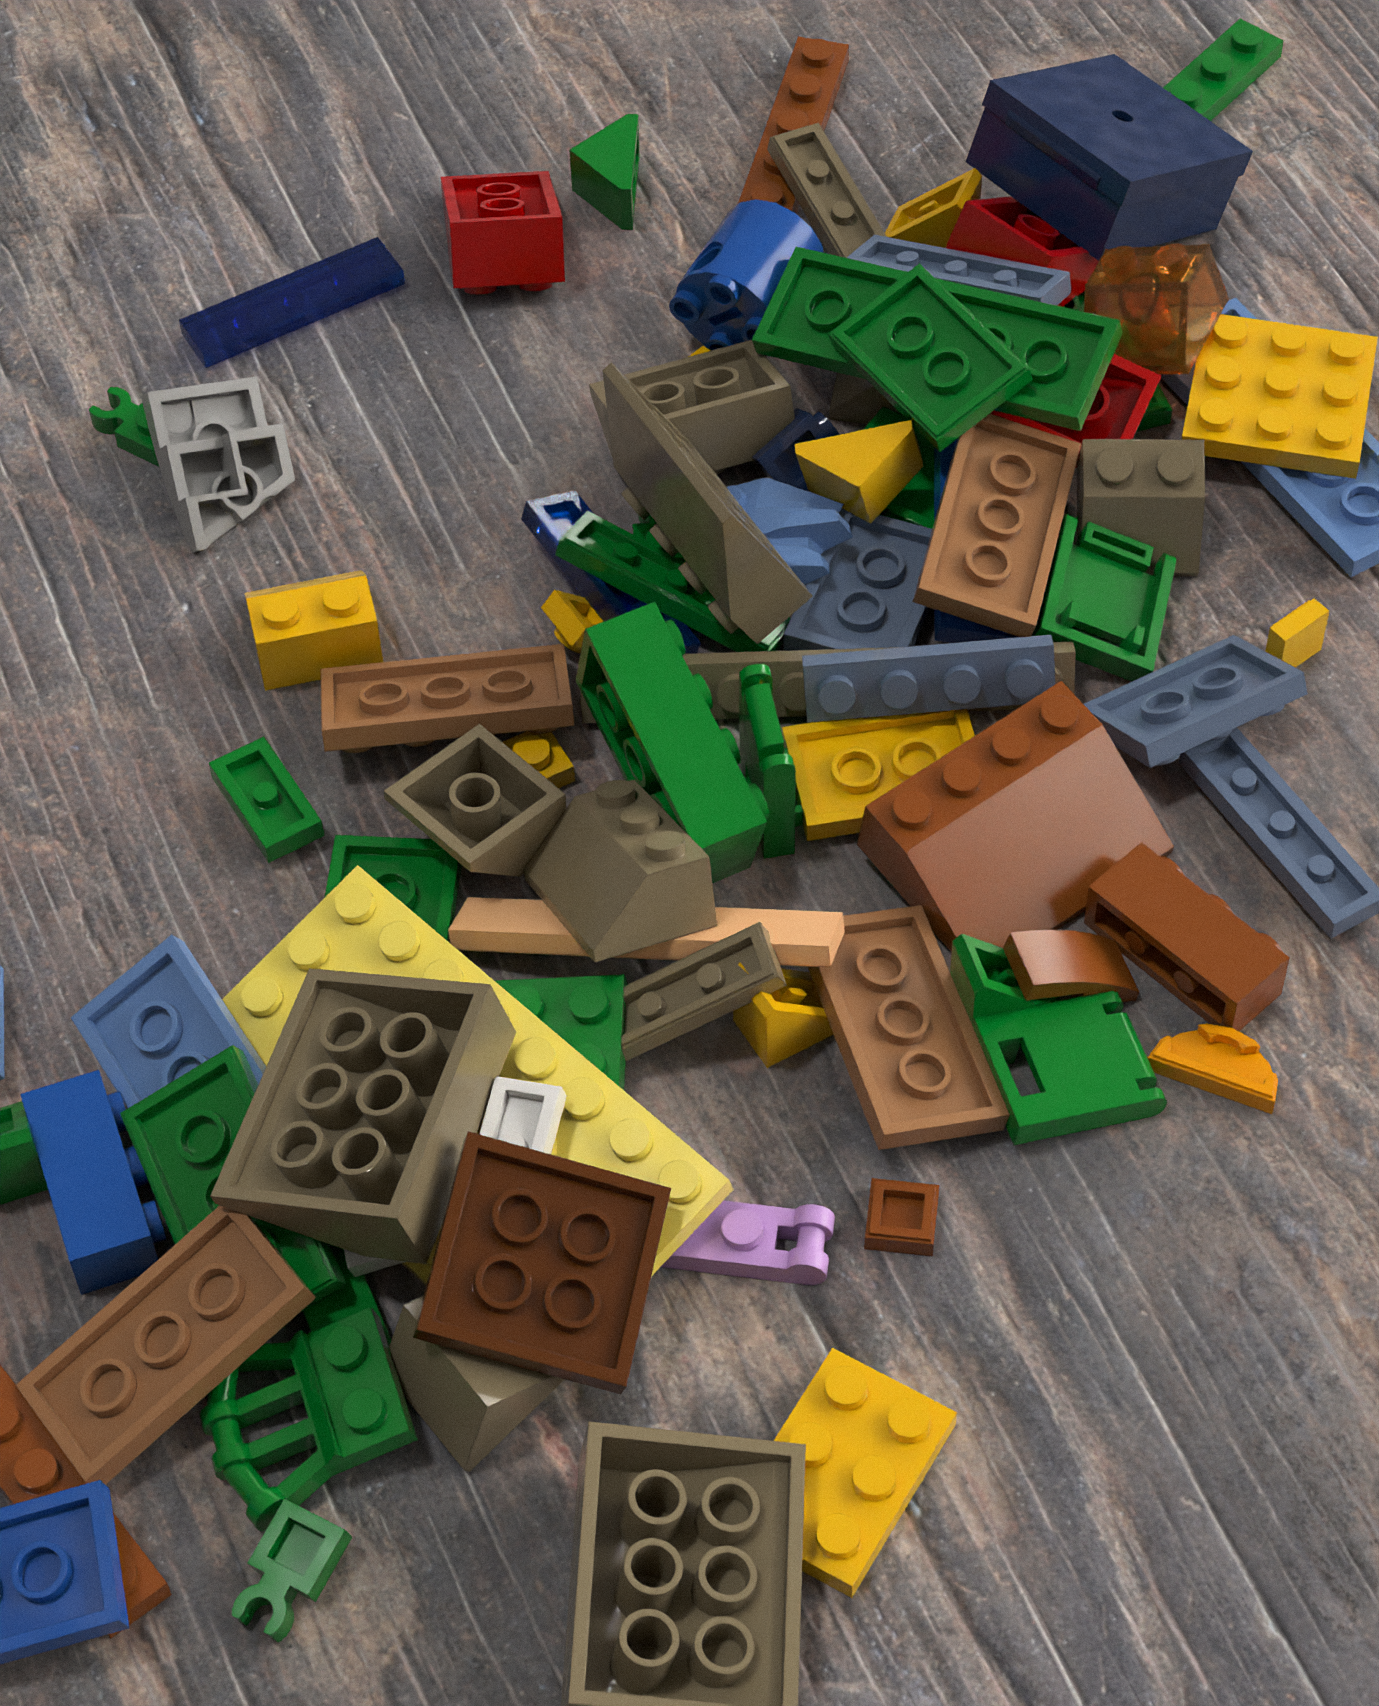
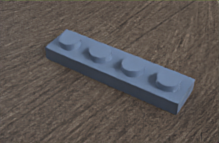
M873 235L847 257L909 272L920 263L937 279L1056 306L1071 293L1070 272L879 235Z
M1051 635L802 656L807 722L1022 705L1055 685L1054 644Z
M1237 727L1222 739L1206 741L1180 754L1179 764L1330 939L1379 913V887Z

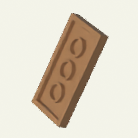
M992 414L987 415L961 435L956 441L912 602L1018 637L1032 636L1037 624L1081 443Z
M564 644L321 669V723L324 751L342 750L347 753H360L372 747L405 744L414 747L424 746L435 740L460 738L478 724L482 725L494 736L500 733L519 731L542 734L552 732L559 727L574 726L573 705Z
M922 905L844 915L845 933L832 965L829 967L807 966L878 1150L1004 1130L1010 1114Z
M218 1206L18 1382L16 1387L86 1483L101 1480L106 1485L316 1297L249 1215Z

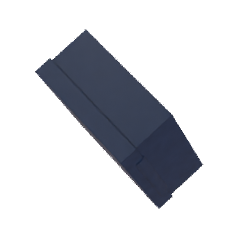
M1112 54L990 80L982 102V106L985 108L966 163L976 168L979 173L1076 245L1087 250L1096 260L1101 261L1217 229L1239 176L1244 174L1253 151L1123 59Z

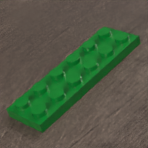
M795 247L752 338L756 353L865 379L832 346L828 333L908 272ZM935 278L1030 368L1033 380L996 408L995 411L1081 431L1123 334L1120 320Z

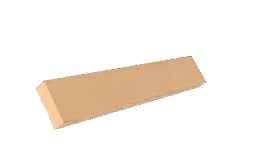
M467 897L448 929L450 944L459 951L590 957L542 900ZM715 907L717 926L612 958L678 961L761 922L769 931L770 942L776 952L780 965L829 967L832 965L845 933L843 912Z

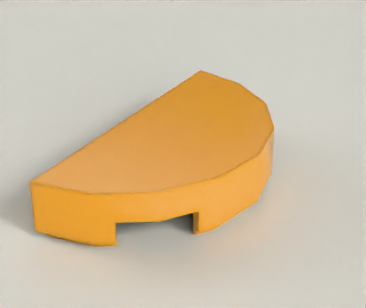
M1207 1023L1199 1024L1197 1030L1182 1032L1172 1038L1167 1035L1160 1039L1147 1057L1156 1074L1266 1113H1273L1278 1085L1277 1075L1272 1072L1269 1062L1259 1052L1260 1045L1254 1039L1233 1028Z

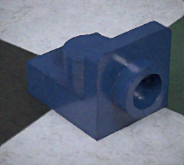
M796 408L794 410L795 419L754 454L752 458L768 478L809 491L795 453V444L840 434L821 412L818 411L812 416L811 413Z

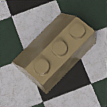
M752 340L624 374L697 449L716 475L722 473L725 468L749 461L755 462L752 456L795 419L790 384L765 355L756 353ZM604 380L589 384V388L612 456Z
M635 780L607 781L599 785L595 791L575 796L524 868L525 881L594 962L717 926L709 856Z

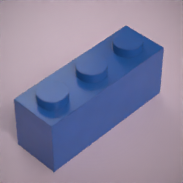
M96 1070L20 1094L68 1259L81 1295L140 1276L158 1260L154 1243L166 1240V1236L155 1201L141 1204L136 1190L137 1187L149 1184L134 1146L124 1149L119 1133L127 1131L120 1115L121 1112L126 1110L120 1091L107 1095L100 1071Z

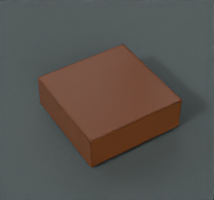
M872 1178L864 1249L933 1256L940 1185Z

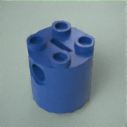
M758 199L740 202L727 213L679 282L676 294L669 304L670 312L685 325L689 333L710 351L752 340L795 247L824 253L823 246L813 229L795 212L777 203Z

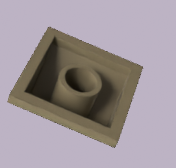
M422 1296L403 1305L389 1350L405 1398L465 1471L470 1472L565 1379L413 1338L423 1300Z

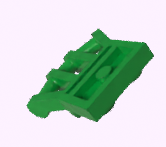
M371 1307L308 1334H305L302 1330L297 1331L289 1342L266 1343L262 1345L207 1394L206 1406L199 1414L204 1433L212 1436L216 1452L212 1455L211 1460L216 1477L220 1480H226L248 1506L246 1516L259 1531H266L284 1498L300 1506L332 1476L418 1440L380 1317ZM295 1370L296 1375L235 1400L239 1372ZM301 1403L305 1404L308 1415L307 1419L250 1443H244L240 1429ZM317 1446L318 1450L278 1486L269 1487L257 1472L260 1469Z

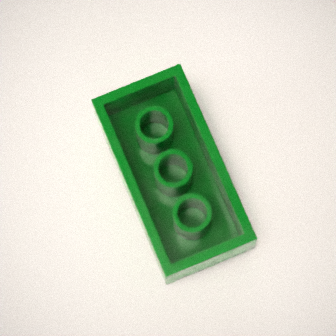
M653 602L585 629L575 681L626 781L635 780L704 850L710 858L712 883H715L751 868L767 823L766 819L769 818V810L760 788L755 783L748 785L738 766L741 762V756L735 738L727 728L720 730L710 711L713 708V701L704 678L699 673L692 675L683 658V655H685V645L677 625L671 619L665 621L656 603Z

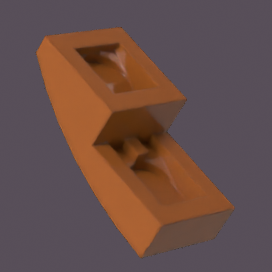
M1029 930L1010 932L1004 944L1003 950L1026 1001L1072 995L1073 998L1116 991L1122 1002L1135 1001L1140 993L1116 941L1104 936L1072 930Z

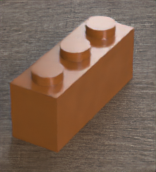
M1142 842L1089 886L1084 924L1098 935L1116 941L1121 953L1209 1024L1230 1027L1240 1031L1282 994L1290 957L1282 951L1279 944L1269 935L1255 931L1233 914L1231 908L1223 899L1206 893L1188 879L1174 861L1164 856L1160 857Z

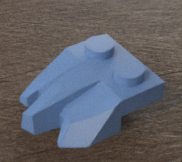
M760 478L727 487L804 585L830 573L829 563L821 555L825 550L853 538L850 525L839 514L844 505L842 503L770 478Z

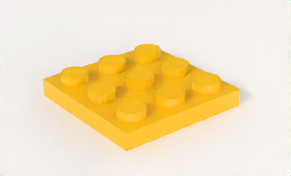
M1205 312L1181 440H1204V456L1356 479L1361 457L1378 337Z

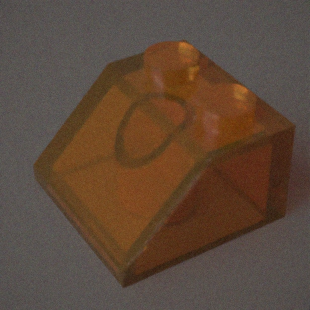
M1175 243L1166 246L1133 248L1130 246H1119L1105 250L1085 285L1084 312L1120 320L1123 334L1114 354L1159 375L1189 374L1229 297L1209 244L1182 245Z

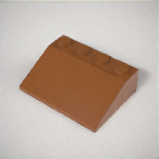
M1062 681L866 805L857 846L910 906L922 905L932 931L951 952L952 941L960 934H965L1003 948L1010 932L1058 930L1085 912L1089 886L1142 842L1160 857L1168 856L1174 848L1173 843L1103 724Z

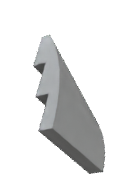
M257 376L151 391L141 397L161 474L174 512L192 553L201 552L208 548L213 542L295 481L283 423L267 425Z

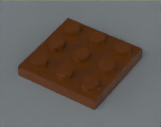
M468 1131L463 1141L413 1338L622 1394L627 1387L671 1188Z

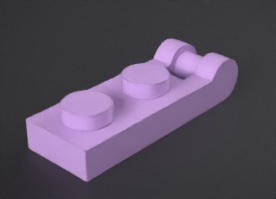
M723 1200L661 1267L803 1285L821 1284L827 1278L829 1257L824 1252V1243L832 1238L835 1215L830 1209L814 1204H806L796 1209ZM778 1239L797 1241L796 1248L790 1251L777 1250Z

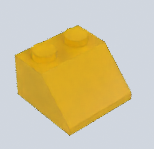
M362 570L244 593L265 691L321 680V669L383 662L377 617L367 576Z

